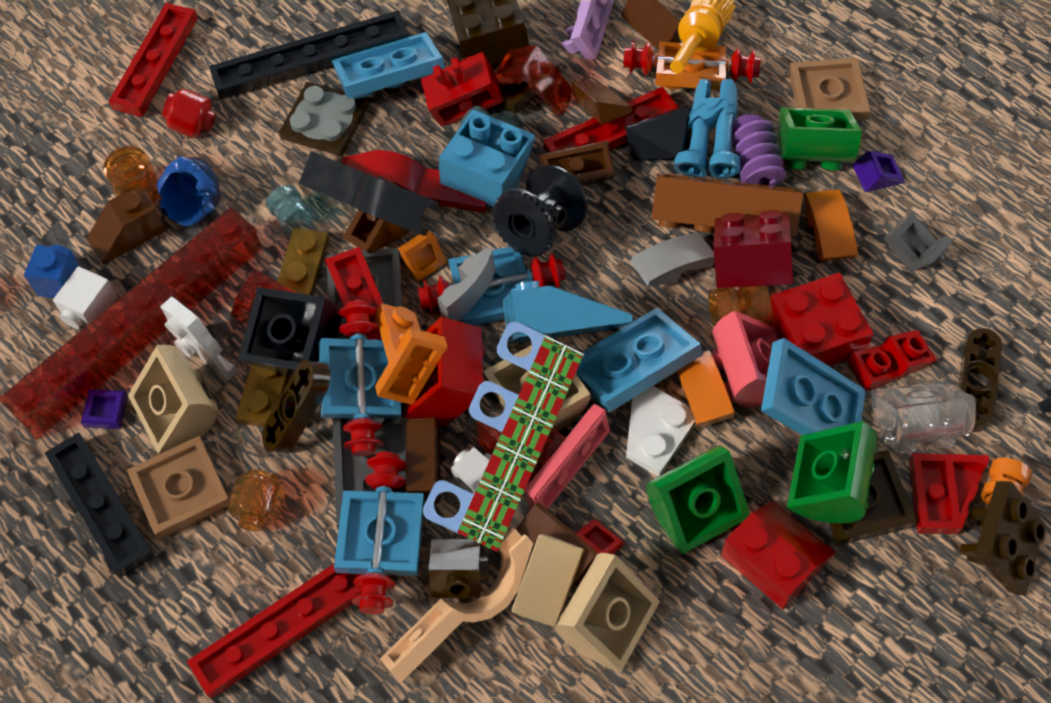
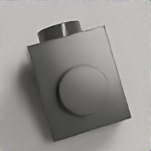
M914 213L905 216L884 238L885 242L902 262L913 271L925 266L928 269L935 267L946 257L944 251L952 243L948 236L936 240Z

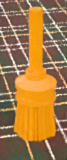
M692 0L690 8L686 11L678 26L679 37L683 45L670 64V69L674 73L678 74L684 70L695 50L706 51L717 43L724 27L729 23L733 11L736 9L733 0Z

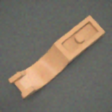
M512 528L504 536L499 548L501 566L494 585L482 597L469 603H451L440 599L380 658L390 672L402 682L463 621L474 623L491 619L507 608L519 590L533 542L526 535L521 536L516 529Z

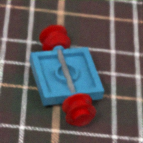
M505 247L492 250L496 270L492 281L480 300L462 318V322L476 326L504 320L502 300L511 292V289L516 288L518 283L533 280L539 281V287H545V284L553 283L556 288L560 289V281L565 280L562 260H555L553 253H550L548 261L540 262L537 257H534L530 264V269H525L522 255L514 252L512 248ZM470 255L448 259L453 284L461 282L458 267ZM439 276L438 283L435 285H429L423 279L424 287L417 288L422 310L429 308L430 315H433L434 307L439 306L437 298L449 287L448 281L442 276Z
M363 300L347 302L346 307L339 310V315L347 319V323L341 325L339 331L351 339L321 338L319 341V362L326 363L330 370V385L320 402L321 418H354L343 426V431L351 434V440L344 443L343 447L352 450V455L354 456L374 455L376 453L375 449L383 446L382 441L375 439V432L382 429V424L371 418L398 419L401 416V402L377 396L375 385L388 365V360L382 340L367 339V337L378 330V326L370 322V317L377 314V309L369 306V302Z
M379 452L375 457L367 460V466L374 470V473L367 475L365 482L376 492L343 490L334 569L336 573L363 574L354 579L353 583L358 588H361V594L353 596L351 602L359 606L360 612L371 615L382 614L384 609L393 606V600L386 597V591L395 588V582L386 575L418 576L425 497L424 493L393 492L405 486V480L398 476V473L403 472L407 468L406 462L393 452Z

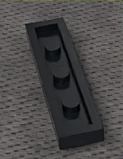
M79 432L45 452L47 459L119 579L155 557Z

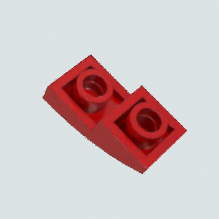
M914 330L889 336L880 346L854 351L846 361L862 387L867 391L931 366L937 359L919 331Z

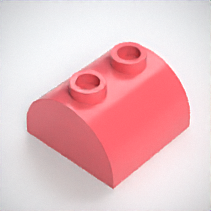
M732 311L718 321L713 328V336L717 348L712 351V357L716 365L726 372L728 381L724 385L732 403H737L739 406L747 408L762 406L772 343L780 340L776 327L737 311Z

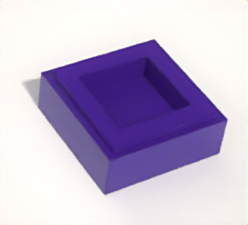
M89 389L81 425L84 428L121 429L128 400L127 392Z

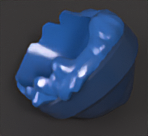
M180 156L165 168L163 174L158 179L157 189L158 194L161 195L158 203L161 207V213L167 215V218L174 221L175 224L187 227L194 226L200 221L206 220L219 204L220 189L216 174L211 166L200 158Z

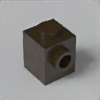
M431 539L428 569L431 598H480L481 581H489V556H481V544L471 539Z

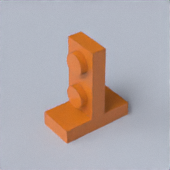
M381 303L375 316L388 365L375 385L377 396L413 405L448 346L445 337L421 331L415 312L402 306L394 307Z

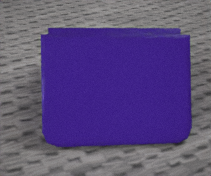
M866 151L852 165L864 192L905 183L898 165L891 154Z

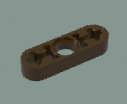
M986 328L973 330L963 347L955 418L963 429L970 432H980L986 429L995 413L1002 341L994 331ZM978 341H984L986 348H988L983 361H977L980 353V347L977 345ZM971 373L984 375L988 380V386L984 388L975 387L970 383L968 375ZM974 398H981L977 408L978 413L981 415L978 420L972 419V414L969 412Z
M303 360L297 366L264 425L262 441L264 448L268 452L289 453L293 450L329 388L330 370L326 363Z

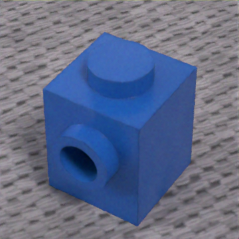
M36 245L25 270L24 277L37 296L55 298L76 268L81 266L72 251L64 246Z

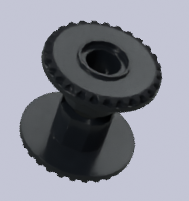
M553 164L543 165L536 168L529 175L526 190L510 189L502 193L497 198L492 213L494 217L493 223L496 225L495 229L499 232V237H502L503 242L507 243L509 248H512L514 252L520 253V255L536 257L545 254L555 242L556 229L560 231L573 230L586 217L588 199L582 184L578 182V178H575L573 173L568 172L565 168H561V166Z

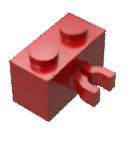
M483 52L467 57L462 61H459L457 57L450 59L451 66L441 69L439 65L433 67L434 73L421 78L428 110L440 126L450 125L465 119L472 110L481 112L503 102L495 70Z

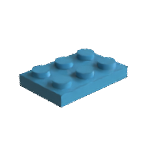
M427 32L332 60L335 73L348 99L364 98L371 95L373 91L383 88H397L407 81L416 78L421 79L434 73L433 67L439 65L441 69L445 68L443 57Z
M657 307L583 351L584 355L576 374L590 395L609 413L701 357L703 352L701 344Z
M785 338L772 343L762 412L801 435L862 421L865 398L864 388Z

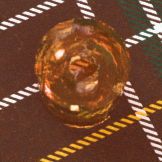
M125 146L112 151L107 156L103 165L104 174L112 186L116 197L140 184L152 203L159 198L160 194H158L157 189L158 177L144 150L136 146Z
M766 286L739 287L738 290L734 288H715L709 290L708 306L713 326L732 311H737L772 326V305Z

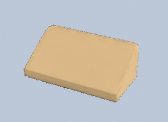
M540 534L535 543L511 612L555 627L560 619L585 549L553 536Z

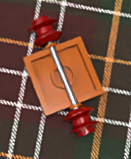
M632 41L631 48L625 47L623 68H629V75L633 73L634 69H642L644 76H647L652 70V63H654V67H657L655 85L664 86L667 89H679L681 87L696 88L700 79H709L711 82V92L720 90L721 82L723 79H726V72H729V69L730 77L735 83L741 76L747 77L749 84H751L752 78H759L761 57H755V50H752L749 56H742L740 49L737 48L731 56V62L730 58H726V46L714 45L706 51L695 50L684 70L677 74L670 69V64L683 43L660 41L659 52L655 53V56H653L654 49L649 42L646 43L644 48H636L635 42Z

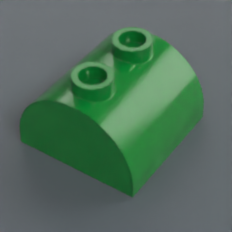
M780 107L778 126L779 156L783 160H787V167L805 169L807 168L808 161L822 162L821 167L824 169L841 170L843 162L853 163L856 160L862 130L850 110Z
M864 421L801 435L787 508L803 517L821 522L850 523L862 519L868 509L871 476L874 472V457L878 438L875 430Z
M720 445L651 480L646 485L647 495L657 520L673 545L682 554L740 524L750 515L730 451Z

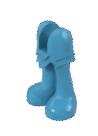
M700 79L698 82L693 106L689 114L688 128L692 129L689 150L678 152L674 159V169L677 172L691 176H707L709 131L716 127L714 151L709 161L710 174L716 178H727L740 173V158L732 152L733 121L737 118L738 107L737 87L732 79L722 80L719 98H711V82L709 79Z

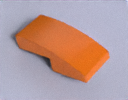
M840 189L803 194L808 228L814 229L818 260L828 261L856 257L858 250L854 230Z
M710 350L703 352L701 357L676 371L697 429L735 417L733 406Z

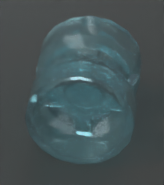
M282 185L274 189L268 195L265 202L271 215L277 217V223L285 234H292L294 228L292 224L296 221H299L303 227L308 226L314 216L309 206L305 202H301V195L293 185Z

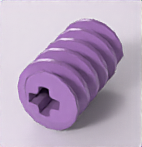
M745 114L737 118L732 125V145L735 149V154L739 156L741 161L740 179L744 183L777 186L786 178V171L782 168L783 159L779 156L780 147L777 145V136L774 134L775 127L771 121L763 120L761 116L756 114Z

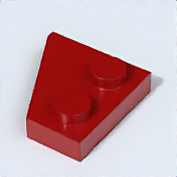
M912 453L908 461L915 518L917 520V534L958 535L964 526L969 513L968 509L979 488L978 484L982 474L989 463V455Z

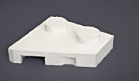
M172 296L160 306L168 320L165 322V326L177 338L174 343L186 356L190 358L195 354L227 381L239 371L234 364L219 354L223 349L194 313Z
M654 386L632 398L626 458L656 476H661L696 424L690 407Z

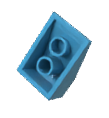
M539 281L516 284V288L511 289V292L502 300L506 326L510 322H519L551 338L615 330L633 322L632 314L552 286L539 287ZM521 332L514 333L508 338V344L531 341L529 336Z

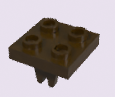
M996 481L989 507L972 509L970 518L978 520L977 525L982 527L978 543L961 544L959 553L966 555L967 561L986 566L1008 592L1026 596L1030 580L1034 578L1036 573L1035 561L1039 546L1046 537V524L1011 481Z

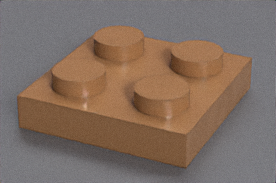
M858 58L790 63L789 76L796 108L850 110L856 121L868 120L870 107Z
M200 436L127 469L152 531L158 540L232 505Z

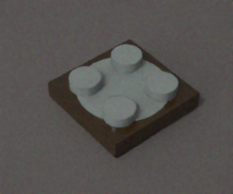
M306 82L278 132L280 139L343 157L369 107L368 98L348 99L343 91Z

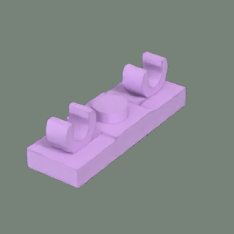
M581 0L575 25L566 29L570 40L562 42V46L566 51L570 53L580 51L585 59H597L614 0Z

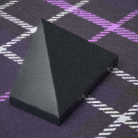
M685 105L624 126L633 160L675 158L678 152L685 151L690 146L692 129L688 128L689 114L691 112L690 106Z

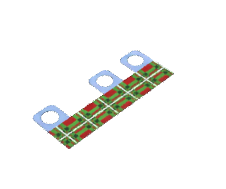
M510 322L506 326L497 346V353L502 359L529 371L519 395L493 382L485 381L479 385L469 407V413L474 419L502 432L475 494L447 481L440 480L434 484L423 507V514L428 520L496 552L500 548L584 355L519 322ZM521 332L529 336L532 342V349L527 356L516 357L509 352L507 341L512 334ZM495 392L503 397L505 409L500 416L491 418L482 413L480 400L486 393ZM452 492L459 498L460 509L454 517L443 518L436 513L434 501L440 493Z

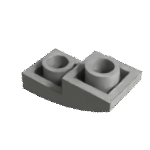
M693 233L675 237L649 247L634 255L630 262L647 286L678 282L682 271L712 267L714 264V252L700 233Z
M488 246L479 253L471 254L464 260L463 264L458 267L461 282L450 285L437 298L442 317L459 321L474 307L487 290L496 271L493 252Z

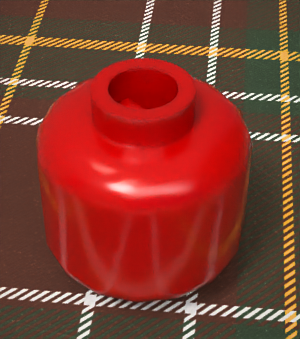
M182 88L176 93L171 92L168 95L163 107L162 118L166 119V125L170 130L190 138H197L202 134L203 130L211 131L216 119V113L211 111L212 104L208 97Z

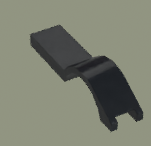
M312 151L309 154L299 184L423 236H427L428 229L419 226L426 205L437 209L439 204L435 200Z

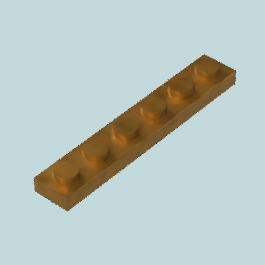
M293 228L274 290L307 295L314 294L330 239L328 232ZM251 365L235 417L237 423L264 427L287 386L289 376Z

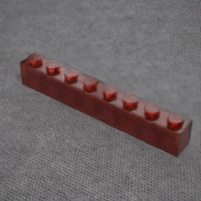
M230 207L0 397V402L36 440L85 400L89 389H98L167 330L165 322L168 320L160 306L171 296L191 310L259 253L263 248L255 227Z

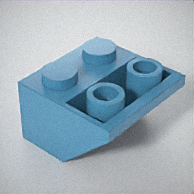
M472 110L439 156L440 184L484 201L487 205L494 207L497 198L502 193L510 189H517L535 141V135Z

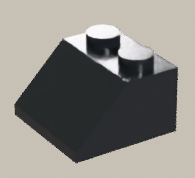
M257 287L238 360L292 377L301 361L319 362V341L321 338L337 339L342 319L339 315L341 308L325 297Z

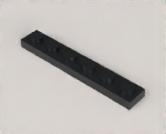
M399 10L214 64L209 66L219 99L333 66V59L407 38L409 33Z

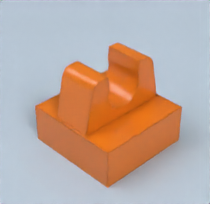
M429 230L427 236L419 234L398 248L410 274L417 281H420L447 263L434 233Z

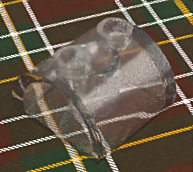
M948 381L871 390L872 406L880 436L886 445L894 446L895 452H915L918 450V442L931 440L932 446L937 448L953 447L956 445V437L968 436L974 429L976 419L975 398Z

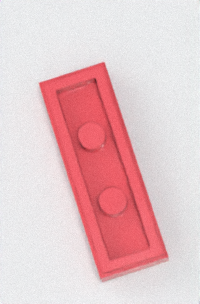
M593 404L527 485L524 495L530 509L539 502L548 510L608 435L610 427L605 409Z

